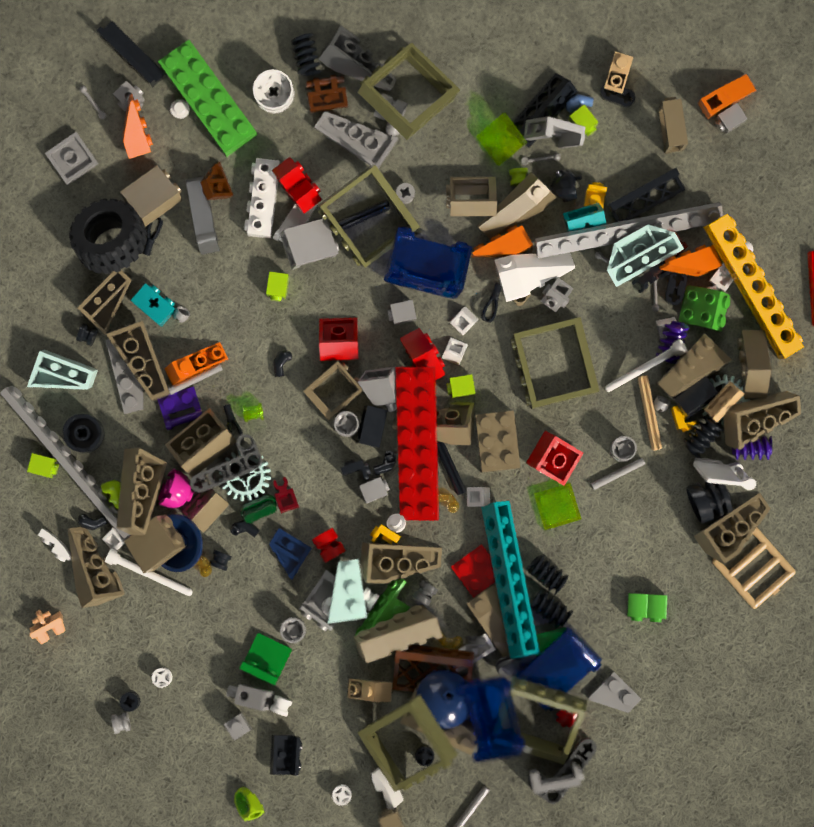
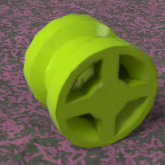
M528 168L510 169L509 175L512 178L510 186H518L527 177Z

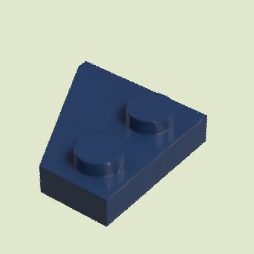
M280 528L269 543L289 578L293 580L312 548Z

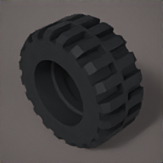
M112 198L110 200L101 199L100 202L96 203L94 201L90 203V206L87 208L85 206L81 210L82 212L75 216V222H72L71 231L69 232L70 244L81 263L87 269L93 270L96 273L103 271L104 274H111V271L119 272L122 268L131 266L130 263L136 262L139 258L138 255L142 254L147 241V232L138 213L127 202L123 200L118 202L117 199ZM121 228L120 233L113 240L103 244H95L97 238L105 231Z

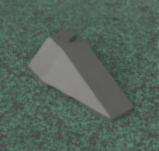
M341 25L319 57V60L325 66L360 81H363L367 75L371 77L373 75L372 72L379 65L381 67L384 66L382 63H375L371 57L372 53L369 50L364 51L358 45L360 40ZM389 73L375 86L390 92L397 79Z

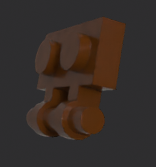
M335 74L321 79L315 77L313 80L306 81L307 88L315 87V92H308L311 113L348 107L345 87H337V84L345 83L343 75L336 76ZM332 85V89L321 91L320 86Z

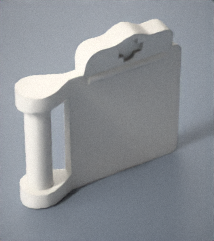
M695 458L693 466L707 482L741 485L747 490H751L756 486V481L743 471V466L739 462L726 465L719 460L709 458Z

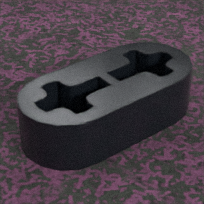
M605 84L600 90V96L603 100L627 108L635 102L634 92L627 88H624L622 94L611 91L617 95L610 94L609 97L605 96L606 92L604 90H607L604 89ZM626 94H629V98L632 99V101L624 103V99L618 96H625Z
M672 272L670 274L665 294V300L669 305L675 306L682 301L687 282L686 274L680 275L683 281H680L678 286H675L676 279H673V276H676L678 273ZM674 289H677L676 296H679V299L672 302L669 294H673Z

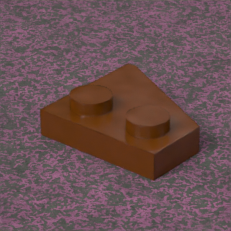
M218 162L212 165L200 182L203 194L207 200L227 199L234 196L221 163Z

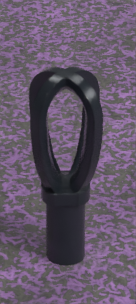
M160 217L157 218L159 223L152 238L150 236L152 222L147 225V241L143 250L144 255L150 256L153 243H155V239L160 233L163 225Z
M495 283L492 294L481 315L482 320L487 323H491L497 313L498 297L501 291L499 283ZM494 301L492 317L487 319L485 313L490 303Z
M231 404L223 406L227 417L228 431L232 434L231 424L234 423L239 436L242 435V430L236 422Z

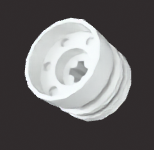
M266 70L258 75L254 81V98L259 107L264 111L280 113L289 108L293 102L294 90L292 82L282 71ZM271 89H273V90L278 89V91H277L278 96H275V95L270 96V95H271L270 90H271Z

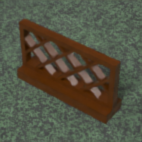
M410 644L407 650L396 651L392 690L414 692L417 686L416 682L422 677L425 678L426 674L432 670L438 671L437 667L441 664L447 665L449 667L448 671L455 672L458 675L460 674L456 669L460 666L469 667L468 673L461 677L464 680L467 678V683L470 687L474 652ZM399 660H408L411 665L403 669L399 664ZM427 662L430 668L423 672L418 664ZM412 668H415L420 673L414 679L407 673ZM404 675L409 680V683L406 685L397 684V679Z

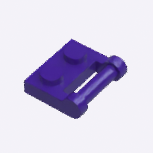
M194 386L158 399L167 431L175 426L194 421L203 414ZM192 407L195 408L194 413L170 420V414Z

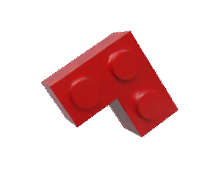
M289 157L271 170L286 193L304 214L322 201L318 194L321 192L320 189L306 173H302L304 168L299 161L294 162Z
M418 328L399 338L415 367L435 366L436 380L445 376L443 370L445 364L440 356H436L439 352L434 343L430 345L432 341L428 333L423 334L421 329Z

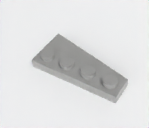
M324 112L314 126V129L368 165H376L378 169L398 141V138L395 136L391 137L381 131L356 124L328 112Z
M105 340L124 414L144 410L143 388L110 340Z

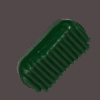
M265 494L249 501L240 508L241 517L246 523L249 522L251 524V522L253 523L264 516L276 513V500L273 496Z

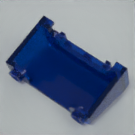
M398 227L384 280L391 284L446 298H457L464 290L472 246H468L467 243L457 241L455 244L448 246L415 237V233L412 232L411 228Z
M570 624L561 634V637L558 636L529 665L525 666V670H521L514 677L567 693L590 671L595 672L602 666L600 663L602 657ZM535 701L545 711H553L556 708L554 706H550Z
M505 676L469 679L457 685L458 694L466 696L464 703L469 705L476 740L473 743L477 745V751L472 753L474 763L519 756L523 749H525V742L520 735L511 695V681L507 680Z

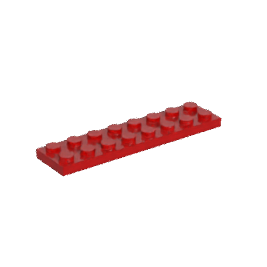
M435 366L396 367L400 515H403L405 520L438 521L439 493Z

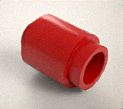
M561 709L556 714L558 716L556 720L563 728L566 726L570 728L577 714Z

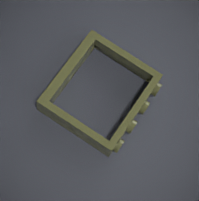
M412 42L405 48L401 47L396 52L397 55L395 57L391 55L384 62L385 65L383 67L379 65L372 72L373 75L371 77L367 75L360 82L362 86L358 91L406 140L451 103L460 91ZM405 60L442 94L437 101L411 123L373 88Z
M374 164L370 165L318 204L320 208L318 213L324 220L328 219L332 224L329 228L335 236L340 235L342 238L340 243L346 251L351 250L354 255L352 259L356 265H362L364 268L420 227ZM371 174L407 226L364 258L328 210L327 206Z
M581 317L513 334V339H510L511 346L518 354L515 361L517 368L522 370L523 376H520L522 387H526L527 394L524 396L527 406L531 405V409L600 391ZM573 326L589 388L537 401L521 338Z
M512 677L493 726L490 742L564 765L585 716L587 700L560 690L545 687L541 684L526 681L525 679ZM515 694L577 714L564 746L502 727Z
M420 695L370 723L358 732L394 792L400 789L403 791L413 786V782H416V784L426 779L427 774L430 777L440 771V767L443 769L448 768L452 765L451 761L458 756ZM411 712L440 760L404 778L375 731Z

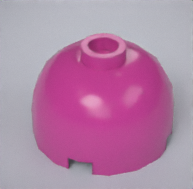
M172 469L167 475L170 479L166 484L163 483L158 497L159 505L171 509L183 506L193 496L190 479L187 475Z

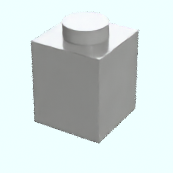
M738 103L720 113L715 118L717 120L715 123L721 132L724 131L727 134L744 123L748 118Z
M413 300L390 304L391 309L387 310L389 321H393L394 325L417 320Z
M381 477L359 486L366 504L387 496L386 491L390 490L386 479L382 481Z
M242 712L224 724L234 741L252 729Z

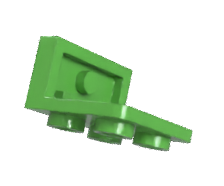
M687 286L679 321L722 332V328L726 323V311L730 306V295L719 290Z

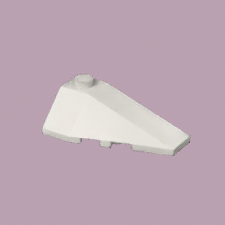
M570 253L539 259L536 254H514L494 260L497 276L506 302L523 298L529 295L530 291L536 287L541 288L545 286V282L552 278L557 279L575 269Z

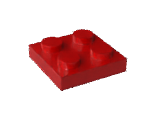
M482 544L451 566L473 598L495 583L491 556Z

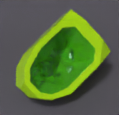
M241 787L235 792V806L244 821L254 820L265 813L263 805L250 789Z

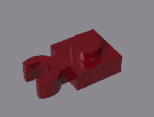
M283 477L284 484L282 486H278L276 480L273 481L274 488L279 491V493L274 495L281 513L299 508L293 488L287 490L288 481L286 477Z

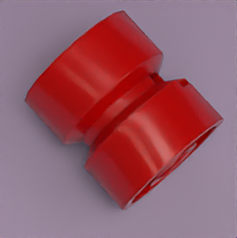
M334 528L312 539L316 549L321 550L320 556L324 563L346 551L342 542L337 541L338 535Z

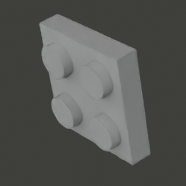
M77 132L45 153L67 185L99 164Z

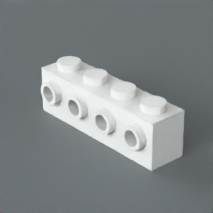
M256 158V163H252L251 174L254 175V181L250 182L249 193H252L251 201L248 200L247 212H250L249 220H245L244 227L248 236L271 238L278 179L271 170L280 164L279 160Z

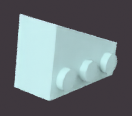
M42 350L39 351L27 387L89 389L93 386L98 369L50 351Z
M358 559L338 563L328 624L367 618Z

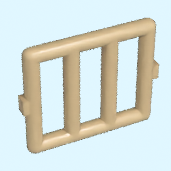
M756 527L752 534L760 541V544L730 570L713 558L712 560L714 566L753 609L760 606L772 594H777L780 591L779 588L795 575V569L758 527ZM764 549H767L773 558L741 585L734 576ZM779 563L786 572L754 599L747 590Z

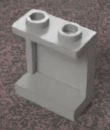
M552 117L526 120L524 139L531 141L550 138L554 135L559 137L558 148L577 147L583 145L585 127Z
M319 219L287 228L280 233L292 270L329 257L334 258L339 254L338 243L333 239V232L329 228L331 223L327 219Z
M327 570L299 609L302 610L301 614L307 619L313 618L318 621L316 625L322 630L326 631L329 629L331 631L336 623L328 624L329 616L322 612L321 605L326 598L333 596L336 576Z
M571 762L572 774L540 780L537 769L529 770L532 790L534 794L580 786V780L584 779L582 768L577 766L575 762Z

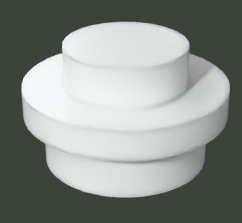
M178 99L171 104L170 110L174 117L182 119L189 114L190 107L185 100Z
M393 514L388 518L387 527L389 530L401 532L405 528L406 520L403 515Z

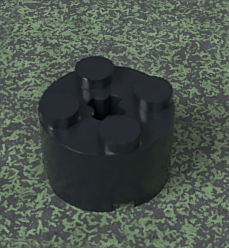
M77 414L70 417L64 424V442L74 451L80 453L93 452L100 447L104 440L105 432L101 422L91 415ZM87 429V436L81 437L82 434L80 433V431H85Z

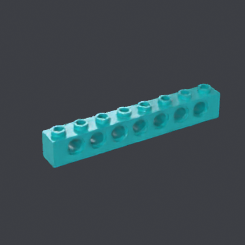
M510 501L493 502L481 507L510 659L528 657L538 654L539 648Z

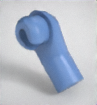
M579 94L568 100L566 109L568 112L574 113L576 108L585 104L592 107L594 98Z

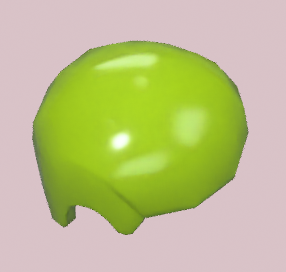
M116 480L102 483V492L111 495L109 502H112L115 508L118 509L121 483Z

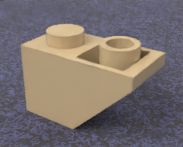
M619 52L614 53L604 89L623 93L633 61L632 56Z
M349 678L347 698L371 702H391L392 682Z

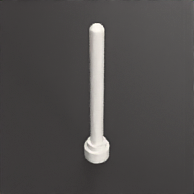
M681 339L673 342L669 350L607 384L605 390L610 392L674 355L682 356L687 353L684 342Z
M112 548L105 559V563L110 565L119 564L187 596L192 595V589L155 572L143 574L138 564L120 557L121 554H118V551Z

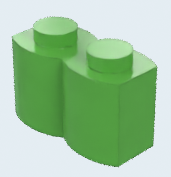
M628 593L627 617H631V621H642L643 618H650V622H662V619L667 617V595Z

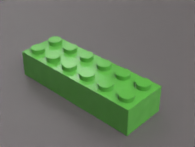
M187 40L158 61L161 68L226 157L257 136L256 130L190 40Z

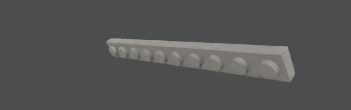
M720 202L535 238L536 255L539 259L614 244L647 224L673 232L706 226L723 216V207Z
M14 386L4 388L0 394L123 539L129 537V534L116 528L118 509L115 508L112 502H109L108 494L102 492V489L96 484L94 477L87 474L83 469L82 463L76 460L71 455L70 449L59 441L58 435L48 428L46 421L41 416L37 415L32 404L25 401L18 388Z

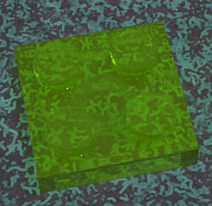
M502 113L476 135L497 166H501L528 143L506 113Z
M571 483L534 493L544 530L582 520Z

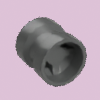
M422 580L419 584V590L415 591L412 597L429 606L432 596L436 595L438 589Z

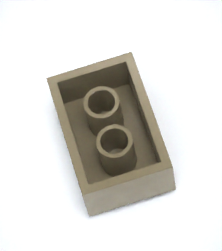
M209 408L167 442L165 446L192 478L237 441Z
M514 410L475 415L481 473L520 469Z

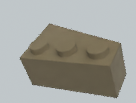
M122 270L119 272L113 271L77 308L106 335L132 280Z
M742 330L741 338L737 339V349L740 350L739 362L741 363L744 398H767L772 370L765 330Z

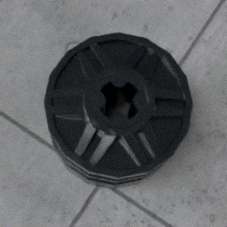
M705 481V489H703L699 482L686 487L693 511L701 524L714 519L713 510L720 517L724 515L723 509L727 514L733 511L731 498L725 484H712Z

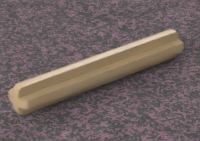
M647 375L638 377V383L651 449L656 451L662 449L649 379Z

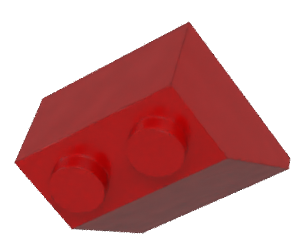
M357 317L319 319L320 361L359 359Z
M545 430L526 464L565 486L581 459L583 452Z

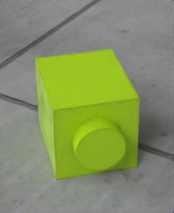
M585 104L568 118L571 123L584 126L587 136H590L597 130L598 121Z
M269 271L266 295L270 297V300L281 301L282 298L286 299L289 274Z
M472 374L449 378L450 383H446L448 395L452 394V398L475 395Z
M32 453L27 472L52 478L53 475L57 474L59 464H56V459Z

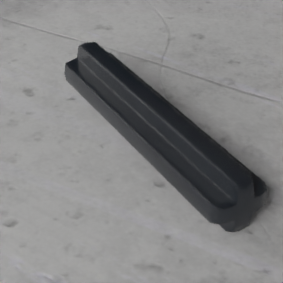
M384 200L337 222L345 230L390 210L391 207L389 202Z
M438 442L437 453L456 494L465 493V486L445 443Z

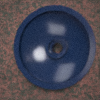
M168 515L177 533L184 539L186 547L161 566L172 572L187 571L198 562L202 553L203 541L200 530L190 518L184 515Z
M448 670L432 672L420 682L417 688L416 697L421 696L441 729H449L460 725L468 718L472 710L473 696L468 683L455 672ZM446 694L451 696L450 700L446 699Z

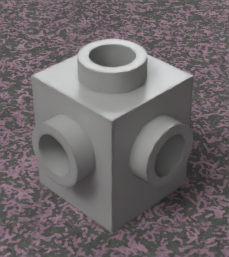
M125 81L113 93L119 101L117 105L124 112L127 110L130 94L133 95L134 100L138 99L141 108L145 101L142 97L144 93L136 85L132 87L128 81Z
M558 277L552 285L548 283L542 291L544 296L541 302L556 312L560 307L564 308L570 301L568 296L573 288Z

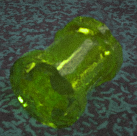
M262 403L249 407L243 405L245 422L259 418L264 420Z

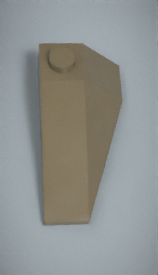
M531 172L497 206V216H487L477 227L491 239L498 234L504 233L512 226L518 225L541 213L557 197Z
M471 402L449 403L450 408L438 409V406H436L437 441L451 445H471L474 433L475 404ZM396 413V415H395V419H394V422H393V429H396V430H397V413Z
M758 493L694 537L706 554L724 564L740 553L744 544L752 536L751 534L769 512L770 507L762 495Z
M83 527L69 528L68 537L75 588L81 607L98 606L125 595L116 571L111 573L105 563L106 557L102 558L97 552L98 545L89 531Z
M362 542L361 565L365 583L386 584L396 579L406 578L416 573L441 567L442 548Z
M495 583L466 604L502 657L510 654Z

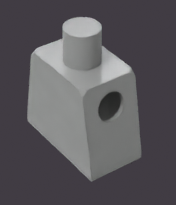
M396 367L366 370L358 380V383L371 403L375 406L385 405L389 412L395 411L397 409Z
M239 684L238 687L229 685L227 689V697L235 698L234 704L259 711L269 710L275 693L273 690L247 684Z

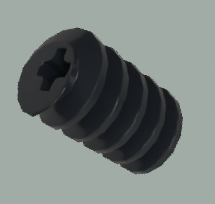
M313 33L303 34L291 40V44L295 46L292 49L296 53L294 59L298 61L296 62V67L300 68L297 72L302 76H312L322 72V70H316L320 63L314 62L319 56L312 54L317 51V48L311 47V45L316 43L315 40H309V38L314 36Z
M703 417L706 423L699 422L701 429L693 428L696 434H688L691 440L684 438L687 449L697 458L701 457L700 453L703 454L706 451L705 448L711 446L710 442L716 440L715 436L719 437L721 435L720 431H724V426L720 422H716L712 417Z
M545 554L537 556L526 568V571L532 568L531 575L533 576L538 573L537 580L539 581L544 578L542 585L550 584L548 590L556 589L554 593L556 595L566 584L569 576L566 574L561 577L563 570L555 571L557 565L550 566V559L544 561Z
M541 589L530 604L531 610L536 607L537 615L543 612L542 619L549 616V624L556 621L555 628L560 625L563 627L573 611L570 610L566 613V605L560 608L561 602L553 603L554 597L552 596L547 599L548 592L541 594Z

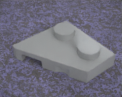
M615 672L588 697L590 701L627 713L641 701V698Z

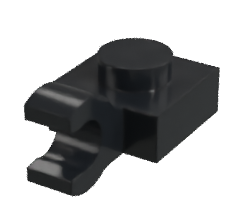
M660 264L632 282L633 285L636 283L641 285L638 293H642L648 288V282L652 284L660 278L658 274L664 271L660 270Z

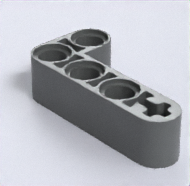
M204 176L186 180L194 230L201 255L220 251L210 200H207L203 194L200 183Z
M249 434L240 435L237 439V446L241 456L193 476L190 481L191 488L196 492H205L259 469L262 466L263 459L254 438ZM250 438V447L243 448L241 446L242 439ZM254 455L257 456L259 459L258 464L250 466L249 458ZM234 463H238L241 466V470L237 474L231 472V466ZM219 470L222 472L223 477L220 481H215L213 473ZM198 478L202 481L209 478L212 485H209V482L203 483V488L195 486L198 483Z
M590 738L581 739L567 757L565 764L561 765L553 778L559 777L563 773L572 774L570 763L573 758L580 759V768L583 770L596 752L597 746L595 742ZM584 743L587 745L591 743L590 747L592 749L590 751L586 750L583 755L586 756V758L583 759L581 755L577 754V752L580 751V753H582L584 751ZM539 773V778H541L542 780L547 779ZM529 776V778H528V785H529V787H530L531 790H532L531 781H530V776ZM569 788L558 789V795L554 799L548 798V792L537 794L547 802L555 804L562 799Z

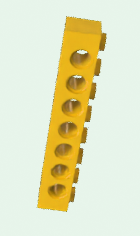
M728 214L723 215L703 228L762 330H765L766 338L778 359H785L804 347L802 337L792 327L793 322L791 318L784 313L783 304L779 299H776L772 285L767 283L764 278L765 273L763 269L755 262L754 253L750 249L748 250L744 236L736 229L735 220ZM725 231L730 235L729 241H726L723 237ZM734 248L739 251L738 258L733 255ZM744 264L749 268L748 274H745L742 270ZM753 281L758 284L757 291L752 288ZM763 298L768 302L766 308L761 303ZM773 314L777 317L776 324H773L771 321ZM782 331L787 335L785 341L780 336Z

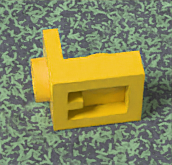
M592 182V185L588 184L584 207L600 203L603 208L607 187H603V184L598 182Z
M678 406L671 407L676 429H682V432L693 430V425L697 424L696 420L685 423L686 417Z
M382 524L380 527L375 526L370 534L373 537L372 542H375L381 533L383 534L382 539L390 544L393 541L397 543L401 537Z

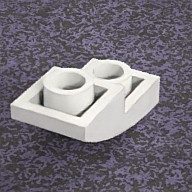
M41 529L38 536L42 537L41 541L50 546L55 544L51 551L55 553L54 557L63 562L71 560V553L63 542L48 530Z
M378 767L371 773L372 782L376 791H383L387 808L394 809L403 801L400 790L394 792Z

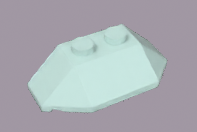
M647 224L614 243L607 271L617 287L684 250L675 232Z

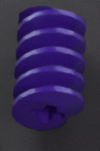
M671 321V324H665L669 331H663L662 334L667 336V338L660 339L664 345H658L662 352H656V355L658 356L669 350L673 342L678 339L685 343L683 338L687 337L685 331L689 330V326L678 321ZM674 355L665 361L676 364L680 356Z
M762 436L761 440L758 437L754 442L746 443L745 447L740 450L731 447L732 454L735 455L736 460L739 459L740 455L743 456L744 460H746L747 455H750L751 460H754L755 455H758L759 460H762L763 455L769 460L772 454V436L769 437V440H767L766 436Z

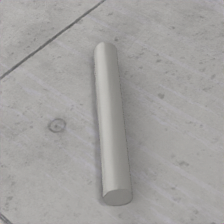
M220 363L169 387L170 395L222 371Z
M640 458L592 482L591 486L596 490L645 465L643 458Z
M482 787L454 827H463L490 791L487 787Z

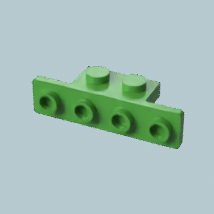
M400 578L389 582L388 587L378 598L376 605L367 614L366 620L357 629L355 635L362 630L376 626L379 622L392 619L396 614L408 611L410 607L396 598L406 584L404 579Z

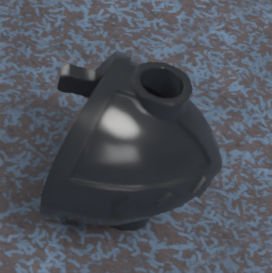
M569 169L558 170L555 172V178L550 185V190L556 196L562 198L563 202L576 200V180H581L582 176H575Z

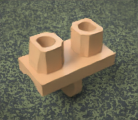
M41 610L36 611L37 618L32 620L34 626L29 628L31 632L29 635L32 639L36 638L40 644H43L50 639L46 631L51 628L56 635L63 633L65 626L61 612L59 611L51 615L50 611L44 614Z

